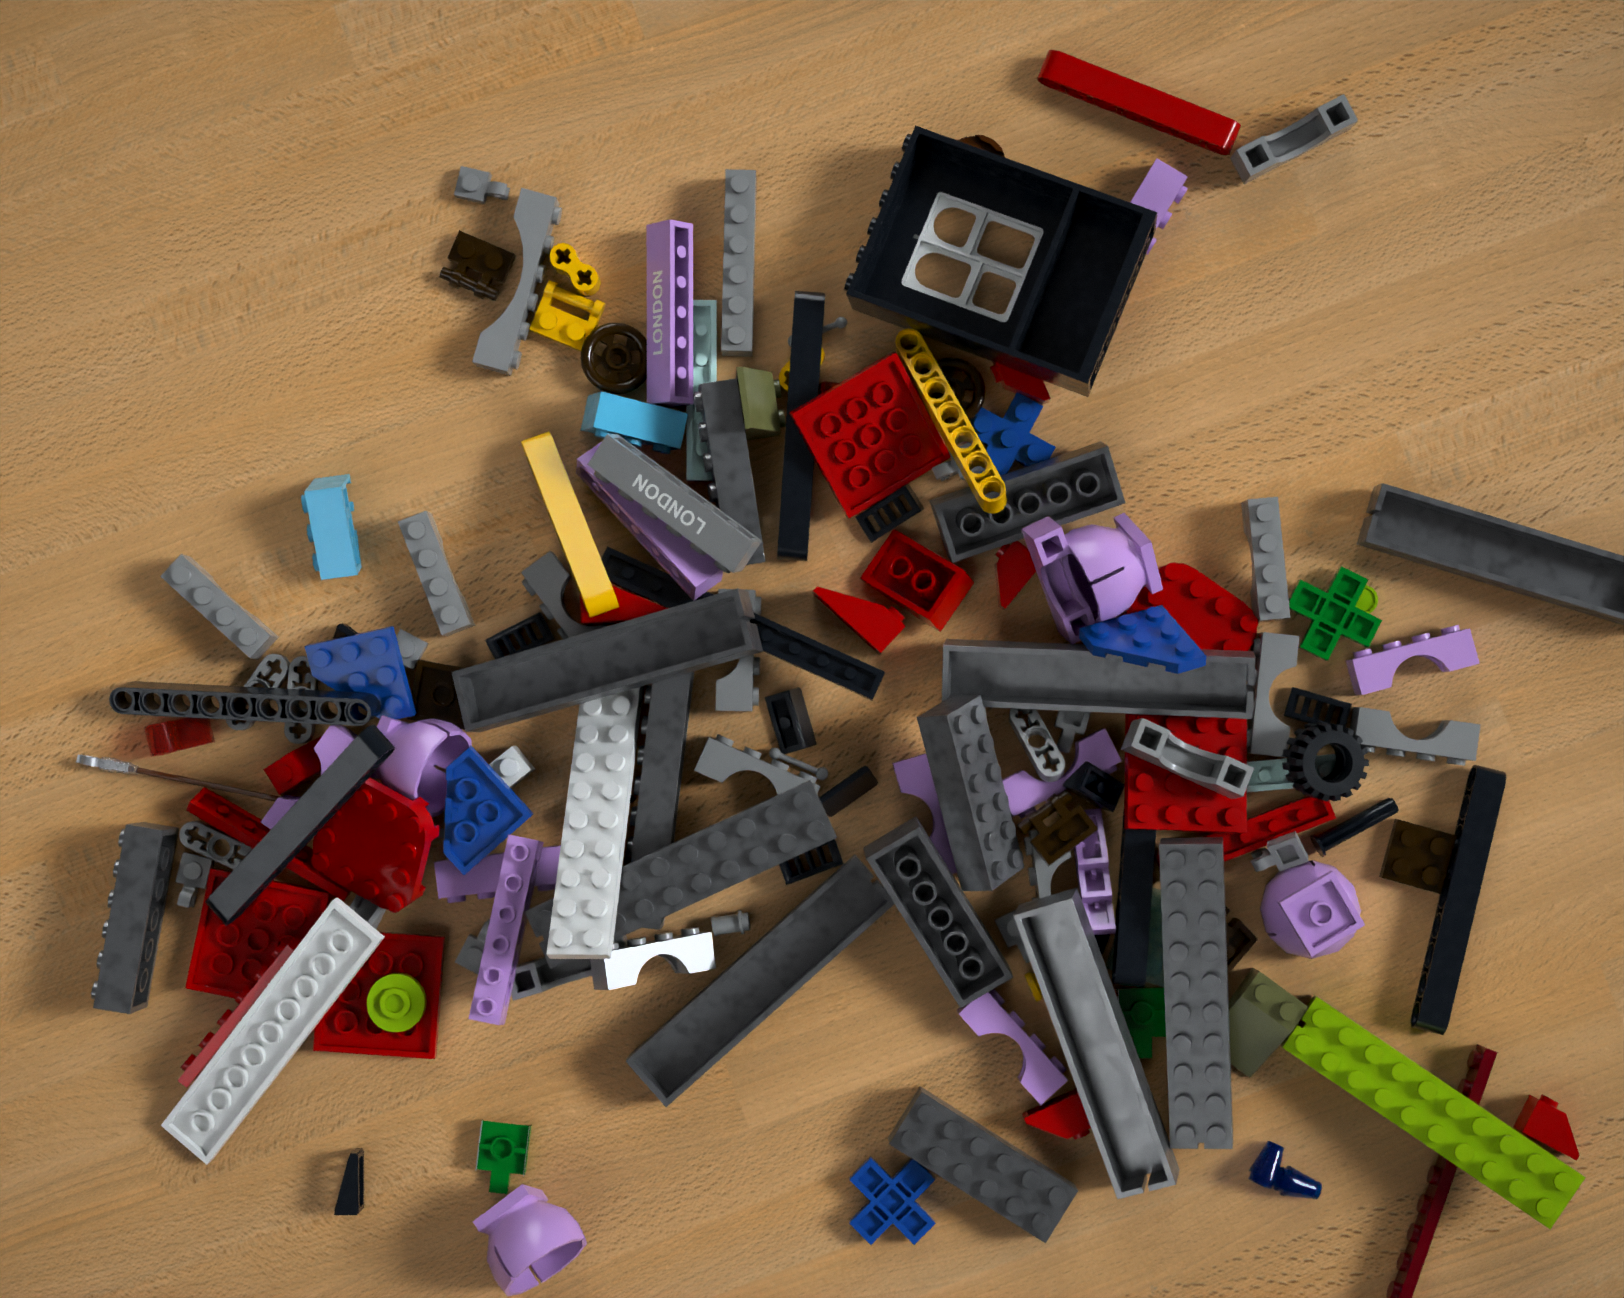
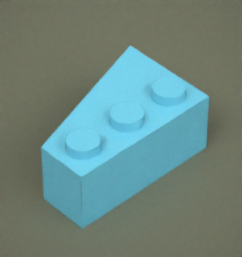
M600 391L588 395L580 431L594 433V436L603 439L607 434H618L633 446L641 447L642 444L653 446V451L670 454L671 450L681 449L688 413Z
M350 474L314 478L304 491V495H301L303 511L309 514L310 524H307L308 539L310 542H314L316 551L312 556L315 571L320 572L321 580L358 575L362 568L357 530H354L351 512L354 511V503L349 502L346 484L351 483Z

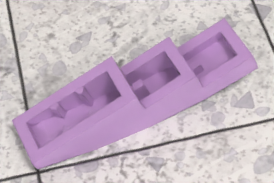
M1101 808L1088 809L1084 811L1097 826L1098 830L1074 848L1079 894L1094 935L1115 934L1116 924L1112 904L1113 895Z

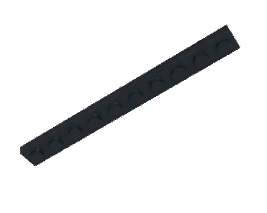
M607 546L601 560L611 583L666 608H672L693 601L669 574ZM706 591L696 600L713 596L714 594ZM754 613L755 618L749 620L750 623L757 624L763 652L873 701L885 675L884 671Z

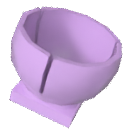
M1125 513L1114 517L1116 528L1091 524L1073 529L1065 534L1071 552L1068 555V562L1072 575L1081 594L1089 604L1096 623L1116 618L1129 609L1142 587H1146L1152 594L1163 590L1152 543Z
M382 715L377 728L393 744L395 750L370 777L380 779L383 785L412 801L418 797L423 798L429 803L426 809L432 817L439 816L445 810L447 780L446 773L436 769L435 766L446 769L469 746H472L471 738L462 729L450 722L433 718L408 723Z
M1310 860L1278 872L1265 886L1260 906L1265 930L1268 936L1286 953L1314 959L1338 952L1354 936L1358 929L1365 926L1360 917L1361 909L1353 884L1332 865Z
M524 1184L520 1185L473 1221L479 1232L489 1235L487 1262L497 1285L506 1296L518 1295L539 1285L529 1266H531L540 1282L543 1283L572 1262L587 1244L579 1223L565 1208L547 1203L548 1198L542 1190Z

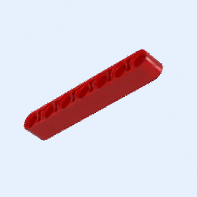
M1049 50L1037 77L1039 83L1051 89L1220 155H1230L1241 125L1231 118L1057 50Z

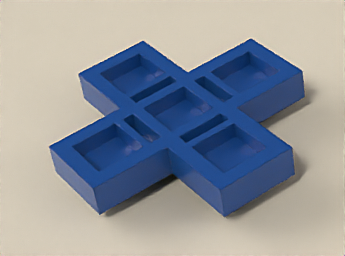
M1018 392L1015 394L1003 418L981 407L977 415L970 420L979 439L987 446L986 451L1000 476L1008 473L1014 461L1027 467L1050 459L1056 448L1029 433L1043 406Z
M870 1156L849 1177V1180L869 1199L849 1220V1224L870 1245L892 1223L913 1245L936 1224L935 1220L915 1201L935 1181V1177L923 1165L912 1158L891 1177Z

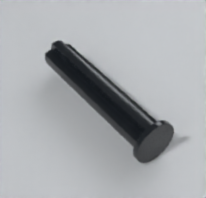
M1387 798L1318 836L1315 834L1311 835V841L1319 855L1324 857L1327 850L1398 813V806L1392 798Z

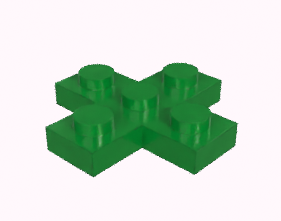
M1340 566L1326 592L1301 579L1298 580L1289 598V609L1312 620L1298 648L1324 661H1328L1341 635L1366 648L1369 647L1382 620L1355 607L1368 579Z

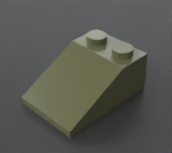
M736 367L746 440L780 436V428L786 427L784 410H778L776 398H781L779 379L773 380V374L769 371Z
M1255 968L1250 970L1229 1000L1231 1064L1249 1078L1290 1035L1309 1008Z

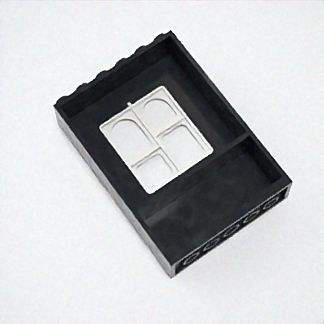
M915 125L912 135L907 134L902 145L904 154L901 162L896 161L890 176V179L893 180L889 190L885 189L881 195L879 207L882 208L877 218L873 217L869 224L867 234L870 237L866 246L862 245L858 251L856 262L859 264L854 274L850 273L846 280L844 290L847 291L846 295L852 309L904 329H915L921 335L1089 397L1155 234L1157 212ZM958 208L976 216L965 246L957 247L939 239L935 234L933 227L935 218L944 209ZM994 221L1030 234L1035 238L1023 268L1017 269L977 253L978 245L989 222ZM938 253L969 264L971 272L962 294L957 298H953L921 285L915 275L916 264L920 258L926 254ZM985 272L997 274L1016 283V288L1004 314L988 311L972 303L981 277Z

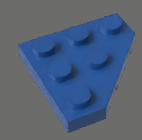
M1163 605L1150 607L1142 611L1079 628V639L1094 656L1105 658L1108 653L1123 657V662L1148 667L1149 663L1166 666L1165 671L1176 674L1206 666V655Z
M394 626L304 646L313 677L335 691L366 692L375 695L381 705L380 712L376 716L380 719L383 715L394 719H401L417 714ZM358 703L360 707L367 711L365 705Z
M469 746L446 767L447 791L445 798V840L443 843V853L463 875L469 872L508 837V834L511 835L533 815V812L472 746Z

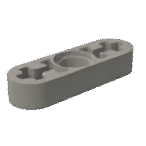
M281 654L267 655L244 687H252L260 683L265 688H280L288 677L289 660ZM280 660L279 667L282 669V672L274 673L269 679L275 682L273 686L267 680L259 678L261 674L263 676L270 674L272 671L271 666H269L270 662H278ZM241 697V704L245 708L247 704L242 703L244 698ZM225 719L228 726L234 730H247L256 722L247 720L246 723L239 722L236 724V720Z
M299 656L292 660L289 666L287 689L318 690V679L313 677L312 673L305 675L304 682L311 683V688L295 687V682L302 683V674L297 672V667H301L303 661H306L307 667L310 666L306 656ZM308 706L302 710L308 713ZM285 722L284 733L286 738L292 743H307L314 736L315 724L301 723L302 727L307 728L306 734H301L300 739H298L297 733H293L292 728L298 726L299 723Z
M1010 708V725L1038 776L1046 782L1058 781L1064 774L1065 761L1036 709ZM1019 711H1022L1023 714L1029 713L1028 724L1030 728L1027 730L1025 721L1022 718H1018ZM1032 735H1040L1045 739L1046 743L1040 748H1035L1029 744L1028 739ZM1047 752L1049 762L1052 765L1057 764L1055 772H1052L1050 768L1045 769L1046 760L1043 755Z
M192 821L184 824L179 833L180 841L185 847L233 870L243 860L241 858H234V862H231L236 853L247 856L253 850L232 836L201 821ZM198 827L199 835L208 838L212 833L214 836L208 843L199 839L192 842V836L188 834L189 830H195ZM219 839L226 840L230 845V851L224 857L219 856L214 850L215 843Z

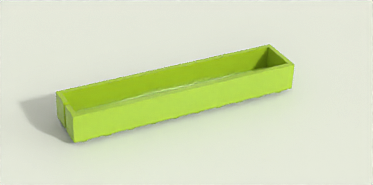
M1316 995L1312 997L1307 1005L1309 1007L1301 1018L1305 1025L1302 1028L1301 1025L1297 1024L1290 1035L1282 1042V1048L1551 1230L1586 1177Z

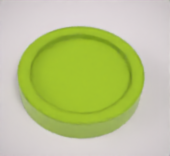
M1366 585L1355 607L1367 613L1374 611L1378 604L1376 591Z

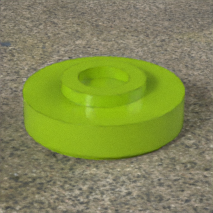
M391 973L380 978L373 984L367 996V1010L370 1018L379 1028L389 1032H403L412 1028L421 1020L427 1006V998L423 986L417 979L405 973Z

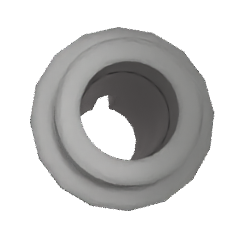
M738 910V914L711 917L714 936L735 932L745 934V931L750 930L748 912L742 913V910Z

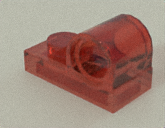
M187 717L144 727L151 757H158L215 742L209 718Z

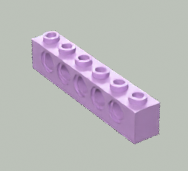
M508 834L469 1019L495 1025L505 1024L527 923L525 911L530 909L544 843L539 840Z

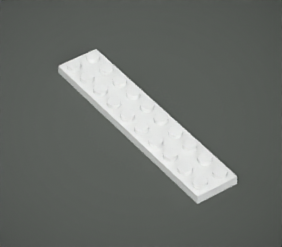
M644 686L579 704L546 953L550 959H611Z
M338 897L332 900L161 1126L206 1165L210 1163L385 936Z

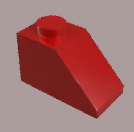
M992 362L993 366L989 367L995 383L1001 382L1003 389L1015 394L1018 392L1042 405L1048 403L1051 399L1043 380L997 362Z
M1019 541L1001 546L995 554L999 558L994 564L998 607L1002 610L1007 608L1036 572L1028 548Z
M321 737L293 750L263 769L279 795L289 794L321 773L320 759L314 750Z
M1077 1088L1021 1113L1026 1124L1066 1139L1073 1137L1074 1140H1077L1090 1133L1089 1129L1091 1126Z
M1542 1094L1540 1099L1529 1095L1513 1127L1577 1161L1580 1155L1567 1114L1556 1109L1559 1103Z

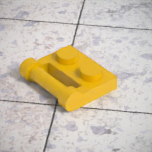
M549 280L529 330L581 352L585 339L597 328L605 308V302L598 299L592 301L560 288L558 283ZM556 298L590 312L588 321L552 307L553 299Z

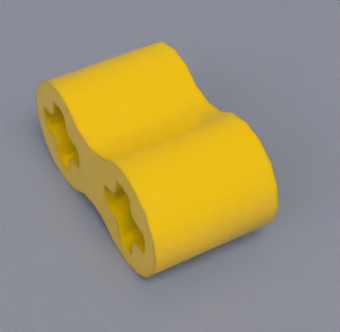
M567 243L555 245L551 249L549 256L554 269L559 274L569 277L576 291L582 296L588 297L596 294L601 285L600 277L592 266L582 263L571 245ZM562 254L565 257L568 256L571 260L568 264L559 260ZM583 275L586 278L590 277L592 283L590 285L582 284L580 278Z

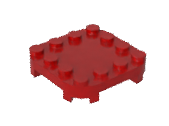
M1176 562L1158 568L1163 590L1152 594L1146 587H1142L1134 603L1124 614H1131L1150 607L1163 605L1200 649L1248 651L1254 642L1258 627L1257 617L1254 616L1253 611L1242 600L1195 568Z
M369 778L314 836L311 863L315 870L322 872L332 881L380 908L397 913L421 897L426 889L425 886L421 885L431 842L439 836V825L434 826L432 816L426 809L429 803L423 798L418 797L412 801Z

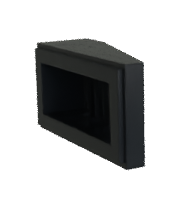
M906 484L855 518L872 543L924 510V507L911 486ZM904 495L912 510L907 511L899 496ZM893 501L902 515L900 518L896 517L888 503ZM882 508L891 521L889 525L886 524L880 515L879 509ZM871 514L881 528L878 532L868 519V516Z
M539 612L493 635L485 641L494 658L498 659L505 657L498 644L501 640H503L507 647L509 655L542 646L555 639L542 613ZM535 622L543 636L539 640L531 627V624ZM523 628H525L532 641L529 645L526 644L520 632ZM512 634H514L521 647L517 651L509 638Z
M1292 687L1284 716L1306 723H1331L1335 707L1337 706L1341 708L1337 725L1346 727L1352 704ZM1299 696L1305 697L1301 714L1295 713ZM1313 699L1316 700L1317 703L1313 713V717L1311 718L1307 716V713L1310 707L1311 700ZM1323 703H1327L1329 707L1325 720H1319Z
M835 839L814 848L817 850L821 862L820 866L816 867L810 850L805 852L810 867L809 870L804 871L799 855L793 858L798 874H792L788 860L779 864L786 885L844 864ZM826 844L828 845L829 851L833 859V861L828 863L822 849V846Z
M356 1148L350 1153L334 1215H357L364 1208L363 1148Z

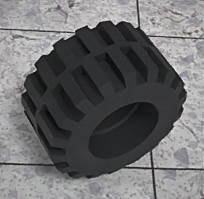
M1327 722L1308 723L1304 725L1305 729L1298 728L1294 732L1296 738L1289 737L1286 742L1290 745L1289 750H1283L1282 755L1287 757V762H1283L1282 765L1283 769L1289 770V773L1285 776L1289 782L1294 783L1292 787L1306 796L1324 801H1339L1341 796L1347 798L1353 795L1351 789L1358 790L1361 787L1359 783L1360 778L1365 779L1367 773L1363 772L1364 766H1369V760L1364 759V755L1368 753L1367 748L1360 746L1363 742L1361 737L1353 735L1354 731L1350 728ZM1330 744L1335 751L1336 763L1329 775L1320 778L1315 770V758L1323 746Z

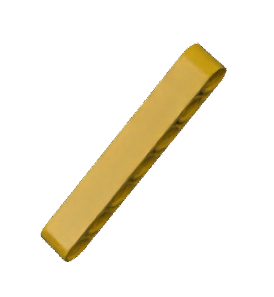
M903 329L898 333L895 340L897 355L927 412L983 511L991 514L1002 511L1007 501L1004 481L922 335L915 329ZM907 345H915V346H916V347H915L914 349H912V350H906V349H904V347L907 346ZM923 368L930 370L926 374L917 373L918 370ZM934 393L944 394L938 399L930 397ZM948 417L957 418V421L954 423L944 422ZM961 442L971 443V446L968 448H960L957 445ZM977 466L985 468V471L982 473H974L971 470ZM991 491L1000 494L997 498L989 499L985 497V495Z
M550 431L522 440L521 444L589 617L591 618L619 608L615 592Z

